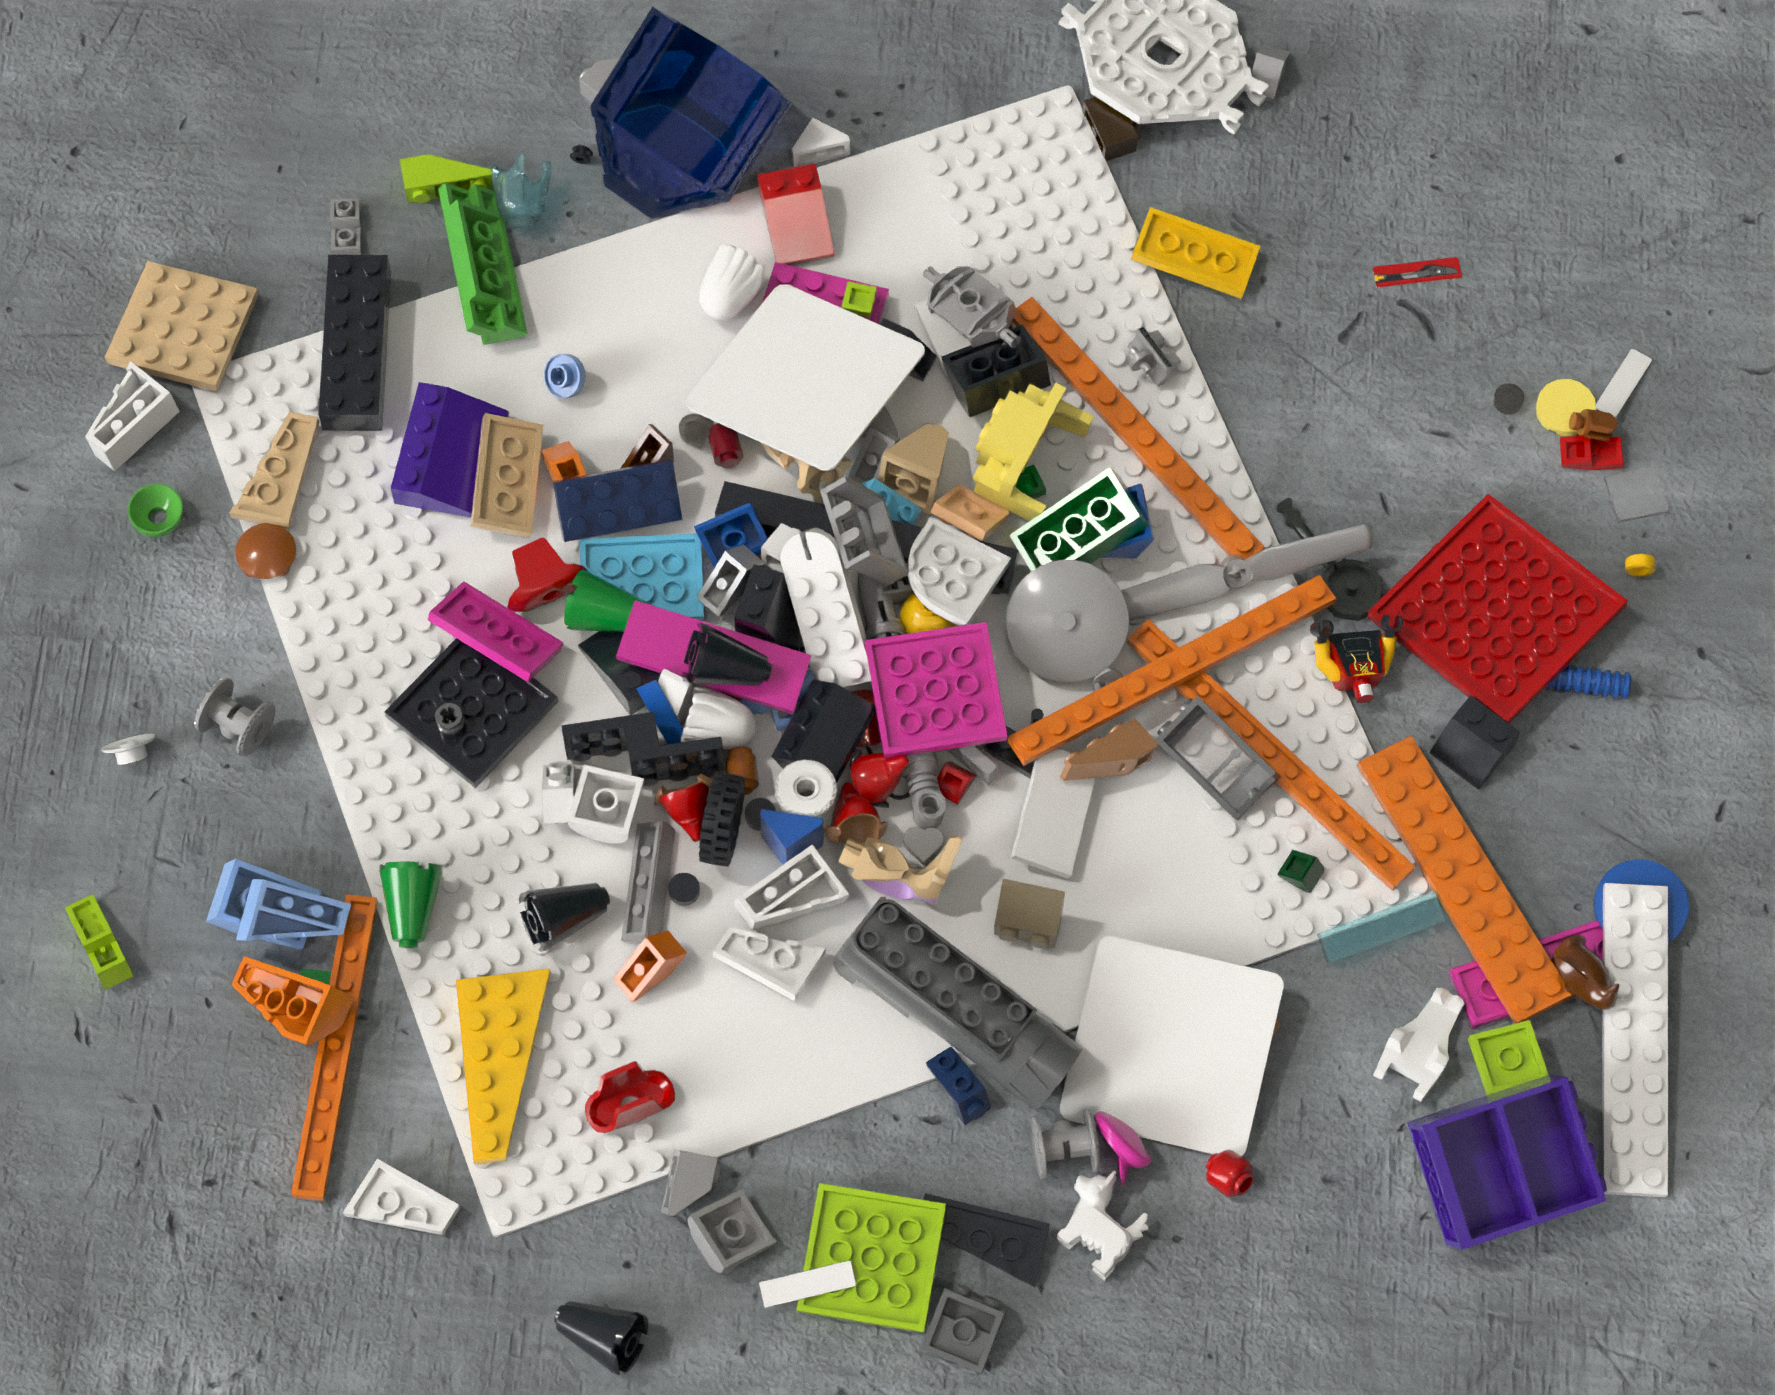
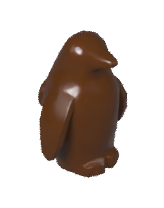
M1579 934L1578 936L1573 935L1566 938L1555 949L1552 962L1558 968L1565 982L1566 991L1571 993V996L1579 997L1601 1010L1613 1008L1618 999L1617 993L1620 985L1614 984L1611 986L1609 971L1605 967L1604 961L1585 945L1586 939L1584 936Z

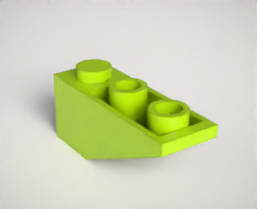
M430 154L400 159L408 204L414 202L421 204L440 198L438 188L445 182L469 190L475 184L494 189L491 169Z

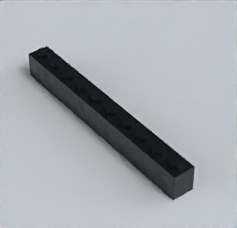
M724 481L715 510V517L750 502L755 506L768 538L781 523L790 528H796L801 532L807 529L809 531L812 528H819L835 538L824 504ZM855 513L843 519L846 531L853 527L860 529ZM891 520L904 561L908 563L911 547L923 527ZM864 539L851 546L855 557L867 551ZM979 541L1011 558L1010 565L991 592V594H1009L1017 566L1018 550Z

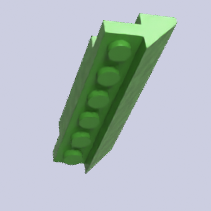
M445 182L438 188L466 330L480 335L483 345L525 337L528 332L498 192L477 184L466 190Z

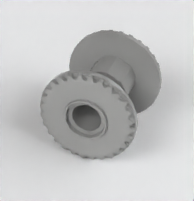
M224 677L215 682L204 696L195 715L194 727L197 731L203 733L213 727L215 723L220 724L221 733L224 737L229 739L239 737L236 747L237 754L246 757L252 754L267 736L274 721L276 707L269 701L261 704L255 711L245 706L242 707L240 703L231 698L234 689L233 680Z
M1084 1109V1126L1074 1127L1069 1121L1063 1120L1054 1123L1052 1130L1048 1132H1041L1038 1116L1031 1117L1032 1149L1040 1179L1047 1178L1046 1162L1064 1159V1156H1070V1158L1089 1156L1092 1171H1099V1142L1091 1109Z

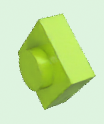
M847 282L841 308L861 317L871 318L877 287Z

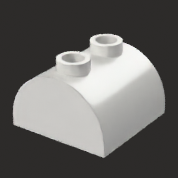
M583 765L567 820L569 827L578 834L605 843L626 842L644 785V778Z

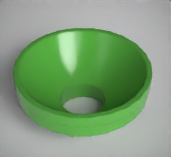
M150 484L140 488L133 494L129 501L127 512L131 524L138 532L149 537H161L174 531L181 523L183 504L179 494L173 488L163 484ZM158 510L164 511L167 517L161 524H154L149 520L153 512Z

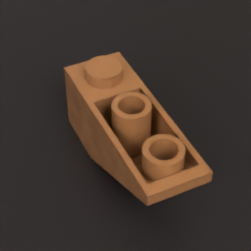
M1135 718L1125 724L1120 722L1104 738L1098 736L1093 739L1082 752L1079 753L1076 750L1071 753L1064 761L1065 767L1060 778L1063 781L1129 775L1151 760L1159 744Z

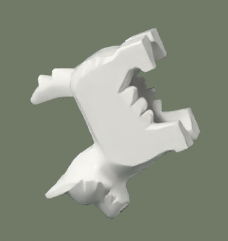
M1115 1170L1108 1177L1096 1175L1093 1178H1087L1082 1175L1078 1176L1074 1189L1078 1192L1080 1201L1075 1207L1067 1227L1057 1234L1058 1241L1068 1250L1078 1242H1082L1083 1246H1087L1090 1251L1094 1249L1097 1254L1101 1253V1260H1095L1092 1263L1094 1267L1092 1271L1104 1281L1114 1271L1115 1265L1126 1257L1133 1241L1143 1237L1141 1232L1149 1229L1146 1225L1148 1218L1146 1213H1143L1132 1225L1124 1228L1105 1212L1112 1198L1113 1186L1117 1178Z

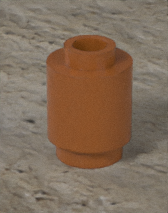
M748 747L730 749L728 757L725 759L726 772L744 776L746 781L744 795L750 794L759 786L756 756L752 753V749Z

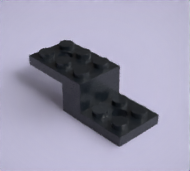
M654 712L561 725L567 760L586 761L591 756L604 755L613 757L628 751L632 776L644 778L643 786H651L658 781L668 779L675 782L683 781L689 776L700 774L711 777L714 776L715 772L725 771L721 737L659 746Z

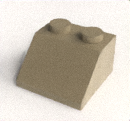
M1003 879L994 924V935L1007 942L1021 940L1030 942V945L1036 948L1046 949L1048 946L1055 948L1063 914L1065 891Z

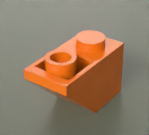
M569 441L541 450V455L552 481L587 475L578 452Z

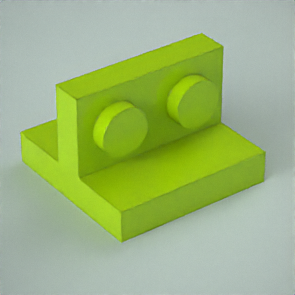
M1530 1020L1469 1035L1468 1041L1486 1095L1549 1075Z

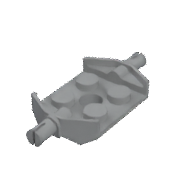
M931 266L928 267V270L925 269L923 276L934 284L929 291L927 301L929 312L932 314L934 310L970 340L973 348L998 339H1003L1012 348L1016 347L1015 343L1017 345L1020 343L1021 338L1009 330L1016 312L1014 301L970 266H957L946 274H939ZM968 297L977 298L976 302L971 305L963 304V301Z

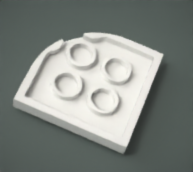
M930 517L911 547L907 569L909 573L908 578L915 595L929 610L958 626L969 625L1010 565L1011 558Z

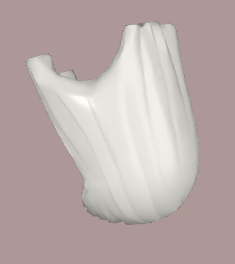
M723 244L713 257L701 284L699 301L702 310L709 317L718 320L733 319L762 291L764 281L762 280L765 270L764 264L761 262L756 263V257L752 254L748 255L747 251L742 248L737 250L733 245Z
M702 686L694 687L692 692L694 695L692 698L693 705L689 709L687 720L683 721L681 742L721 737L723 749L743 747L751 741L756 732V720L746 705L713 689Z

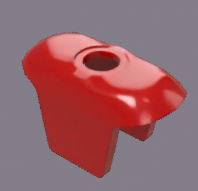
M545 538L537 539L512 551L519 587L509 598L507 607L514 612H528L539 606L551 603L575 591L577 586L572 585L574 578L579 571L588 570L583 565L564 563Z
M637 1061L631 1062L601 1075L598 1090L589 1096L585 1103L586 1119L590 1126L599 1133H607L634 1124L670 1107L675 1101L674 1087L670 1079L663 1072L644 1070ZM633 1096L637 1098V1100L621 1106L623 1099Z

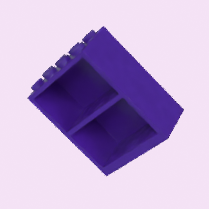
M1547 1075L1407 1122L1446 1245L1462 1250L1606 1201L1604 1192L1607 1191L1606 1182L1602 1174L1597 1173L1594 1161H1597V1154L1593 1144L1587 1141L1584 1132L1587 1130V1122L1583 1113L1577 1110L1575 1099L1578 1098L1577 1091L1571 1080L1568 1081L1567 1077Z

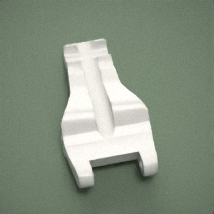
M1436 988L1430 1001L1416 1019L1403 1027L1394 1029L1373 1076L1382 1080L1387 1075L1389 1068L1397 1071L1419 1084L1412 1098L1422 1102L1442 1075L1449 1061L1448 1038L1463 1008L1464 1001L1462 998L1450 994L1445 988Z

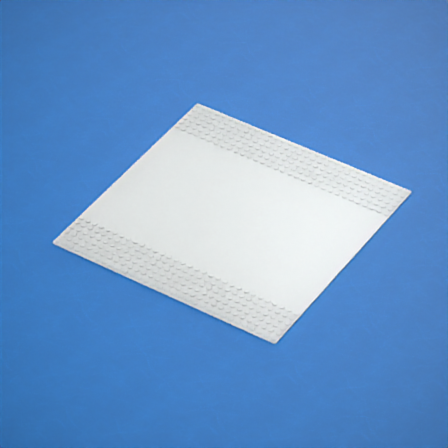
M1063 86L817 168L831 233L834 257L793 264L791 266L889 289V296L881 321L885 318L910 329L933 352L934 350L914 310V304L928 300L929 291L934 285L923 276L925 269L928 270L929 266L933 267L939 274H946L957 266H970L1013 300L1016 308L1030 297H1033L1263 544L1265 549L1279 545L1155 269L1131 260L1139 233L1071 86ZM759 187L733 195L730 202L684 211L514 267L528 332L525 337L483 345L480 335L466 330L458 286L390 308L382 431L322 430L321 423H319L290 529L285 528L292 535L296 544L294 562L290 566L289 573L285 576L260 579L372 897L378 900L377 911L489 1228L494 1237L507 1235L669 1176L674 1149L720 1158L935 1080L936 1078L927 1068L926 1062L952 1046L912 1015L906 1018L858 980L851 984L840 976L834 968L833 961L836 953L880 897H886L900 904L1035 1007L1039 1015L1053 1022L1063 1032L1079 1027L1097 947L1100 940L1106 936L1119 937L1248 967L1431 901L1436 897L1357 767L1359 761L1373 755L1374 752L1346 690L1338 691L1335 689L1332 681L1316 667L1314 642L1317 641V637L1313 636L1310 632V626L1314 623L1312 616L1205 672L1415 866L1414 871L1393 891L1276 782L1237 821L1158 745L1151 760L1129 775L1095 778L1072 875L1068 879L1011 858L1030 778L993 757L998 766L997 778L989 786L976 776L958 805L945 798L947 807L943 820L937 827L944 835L943 848L950 835L959 836L963 841L934 905L916 898L902 900L890 897L872 889L861 880H855L851 876L854 869L838 862L845 844L840 842L839 845L835 844L826 837L824 832L823 846L817 851L850 894L847 902L752 931L734 907L735 900L739 895L783 865L762 838L761 831L752 829L745 819L747 804L756 798L768 799L776 809L775 783L783 769L771 755L785 730L777 731L771 712L754 715L756 732L751 741L743 746L751 748L752 753L756 756L759 786L752 793L744 797L739 834L729 867L700 862V841L693 842L685 830L668 815L661 803L658 806L653 805L657 790L661 786H664L667 790L681 788L697 782V776L700 775L689 776L686 780L678 782L668 779L658 781L651 786H643L628 840L623 843H605L587 838L572 830L568 823L544 824L542 801L543 765H549L555 761L574 764L575 791L583 765L632 776L628 751L613 757L604 755L591 756L586 761L567 760L561 725L629 715L578 648V644L598 631H574L567 629L568 625L564 623V613L568 594L528 612H515L564 642L561 652L533 677L558 697L559 702L477 788H474L386 718L385 710L456 639V637L428 621L429 612L463 581L507 607L509 598L519 587L512 551L540 538H545L564 563L580 565V540L569 542L562 540L553 481L541 453L533 528L529 538L470 527V517L394 504L390 488L419 382L449 387L508 410V418L543 424L541 450L569 441L578 452L587 475L620 469L648 424H653L673 444V464L682 520L590 538L696 533L694 526L715 517V510L724 481L814 502L810 494H802L798 489L799 465L796 461L792 462L787 469H784L764 450L761 442L739 432L738 436L744 455L743 459L733 468L726 469L717 466L714 463L708 440L709 429L717 422L689 410L685 403L687 395L763 302L776 261L759 194ZM723 244L733 245L737 250L739 248L746 250L748 255L752 254L756 257V263L761 262L765 266L762 278L764 281L762 291L739 314L729 320H718L709 317L702 310L699 301V292L706 272L716 252ZM1011 322L1009 330L1016 327L1013 322ZM1143 326L1148 332L1158 330L1164 337L1165 343L1161 349L1164 354L1175 352L1181 360L1177 370L1168 376L1163 385L1158 387L1148 374L1145 375L1142 369L1132 371L1128 366L1129 361L1133 357L1130 355L1127 346L1135 338L1136 330ZM324 330L230 361L218 391L192 385L233 504L237 505L243 495L244 487L256 473L257 465L269 451L271 442L288 413L294 412L319 418ZM558 354H572L582 362L586 372V381L578 395L570 398H558L547 389L544 381V370L551 357ZM936 357L923 382L908 375L885 404L898 430L900 441L927 423L930 425H940L949 432L935 502L958 484L974 492L977 482L972 479L979 467V464L976 463L979 452L975 448L979 441V436L986 422L989 423L994 410L993 408L969 418L959 403L952 384L948 382ZM1047 360L1051 386L1041 390L1051 392L1055 383L1062 385L1066 388L1062 400L1093 415L1094 418L1085 437L1048 426L1026 466L1035 465L1044 483L1046 495L1035 498V500L1047 505L1044 511L1110 467L1121 477L1127 488L1140 483L1143 485L1154 540L1136 559L1099 558L1091 565L1103 570L1115 581L1120 590L1198 564H1221L1228 557L1224 550ZM860 437L845 455L852 465H854L865 440L864 438ZM853 466L845 471V477L848 478ZM820 482V490L826 487V483ZM921 511L915 526L924 528L930 517L940 522L942 521L934 514L929 515ZM1009 511L1010 514L1006 523L984 539L983 542L1017 549L1009 535L1029 521ZM239 519L243 532L255 525L261 524ZM948 525V526H950V527L956 529L957 531H959V532L965 534L964 531H962L961 529L955 527L954 525ZM702 545L704 586L714 567ZM1019 551L1009 594L990 593L970 623L987 622L1005 725L1016 732L1030 725L1031 713L1034 709H1041L1044 713V718L1093 693V680L1096 677L1094 676L1079 682L1052 681L1032 672L1015 654L1007 634V608L1014 590L1021 580L1031 572ZM1234 565L1232 566L1233 571L1230 573L1235 578L1239 576V571L1243 569ZM1293 574L1275 580L1249 581L1240 588L1230 587V590L1210 602L1129 621L1127 638L1149 619L1178 647H1181L1297 587L1298 584ZM890 584V585H889L890 591H891V590H895V588H892V585ZM858 588V600L856 603L865 632L868 624ZM742 596L719 617L704 605V622L735 631L734 617ZM902 604L894 605L897 618H899ZM1125 642L1119 656L1108 668L1116 669L1125 676L1148 663ZM871 681L843 687L875 705ZM692 684V692H693V689H694L695 686H700V685ZM1172 688L1059 747V749L1070 753L1078 750L1080 753L1096 737L1104 738L1116 724L1120 722L1125 724L1133 718L1155 740L1159 736L1157 732L1161 726L1169 720L1173 722L1179 716V709L1187 699L1175 688ZM800 702L796 703L794 713L798 708ZM645 706L634 714L647 713L648 709ZM776 710L779 718L791 715L790 713ZM875 712L864 733L873 753H883L877 714ZM1204 716L1174 748L1208 779L1231 755V751L1238 747ZM657 731L659 746L667 745L661 732ZM862 738L836 784V801L839 798L844 783L850 782L855 787L849 770V764L857 749L862 751V755H868ZM723 749L725 771L721 772L727 773L725 759L728 757L730 749ZM947 750L935 751L938 761L936 777H938L944 764L949 761L973 773ZM1243 751L1240 752L1239 758L1234 759L1211 782L1221 794L1253 763ZM901 777V781L892 792L893 794L900 796L909 791L906 779ZM888 797L886 801L889 803V808L875 807L880 816V821L888 823L887 830L880 840L896 846L903 853L907 862L912 863L911 867L917 869L926 868L940 854L942 849L924 866L904 847V833L909 828L918 827L913 820L911 797L904 800ZM923 807V810L926 813H936V810L933 807ZM664 821L675 829L668 885L676 874L689 873L697 878L700 894L694 903L681 906L671 900L667 887L662 932L668 930L688 954L672 974L638 1000L632 1002L613 978L640 945L639 943L621 941L636 829L639 823ZM1292 849L1318 857L1325 869L1311 893L1299 889L1277 875ZM404 861L419 862V865L424 866V869H428V863L443 867L425 940L418 943V948H400L399 942L392 940L379 872L380 864L385 865L387 862ZM1003 879L1065 891L1063 914L1055 948L1050 946L1046 949L1036 948L1030 945V942L1021 940L1007 942L994 935V924ZM597 883L600 887L606 888L610 897V904L607 905L606 913L550 950L540 952L538 950L541 947L540 943L533 945L525 930L520 912L526 910L524 902L519 904L521 893L529 890ZM729 927L765 934L768 938L786 942L789 939L798 941V945L815 948V945L826 947L825 955L795 1001L713 957V950ZM550 968L551 974L545 991L544 1004L540 1013L531 1059L523 1084L522 1097L515 1118L507 1160L474 1165L456 980ZM952 1047L968 1067L976 1065ZM637 1061L644 1070L663 1072L670 1079L675 1091V1101L670 1107L639 1122L607 1133L596 1132L588 1123L585 1114V1103L589 1096L598 1090L602 1074ZM633 1096L623 1099L621 1106L635 1101L637 1098Z

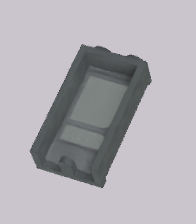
M1197 696L1194 700L1190 698L1180 707V714L1173 722L1169 720L1161 726L1157 732L1159 736L1155 741L1238 821L1281 776L1200 697Z

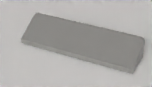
M664 821L637 824L621 937L623 942L641 944L646 937L662 932L675 829Z

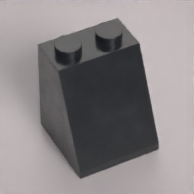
M754 564L734 617L735 631L799 651L803 640L784 573Z

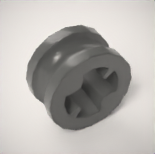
M445 703L436 710L435 721L441 732L455 734L463 728L464 716L459 706L453 703ZM450 714H454L456 720L453 723L449 720V724H446L443 717L445 715L450 717Z

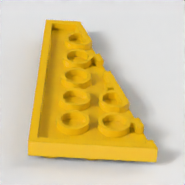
M550 968L456 980L474 1165L507 1160L515 1118L522 1097L523 1084L527 1075L536 1038L537 1025L544 1004L545 991L551 974Z

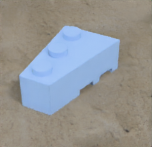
M252 879L236 940L249 941L343 935L351 904L267 880Z

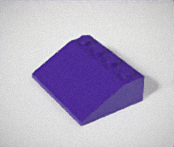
M419 382L390 488L394 504L471 518L482 418L485 413L509 417V411L449 387Z

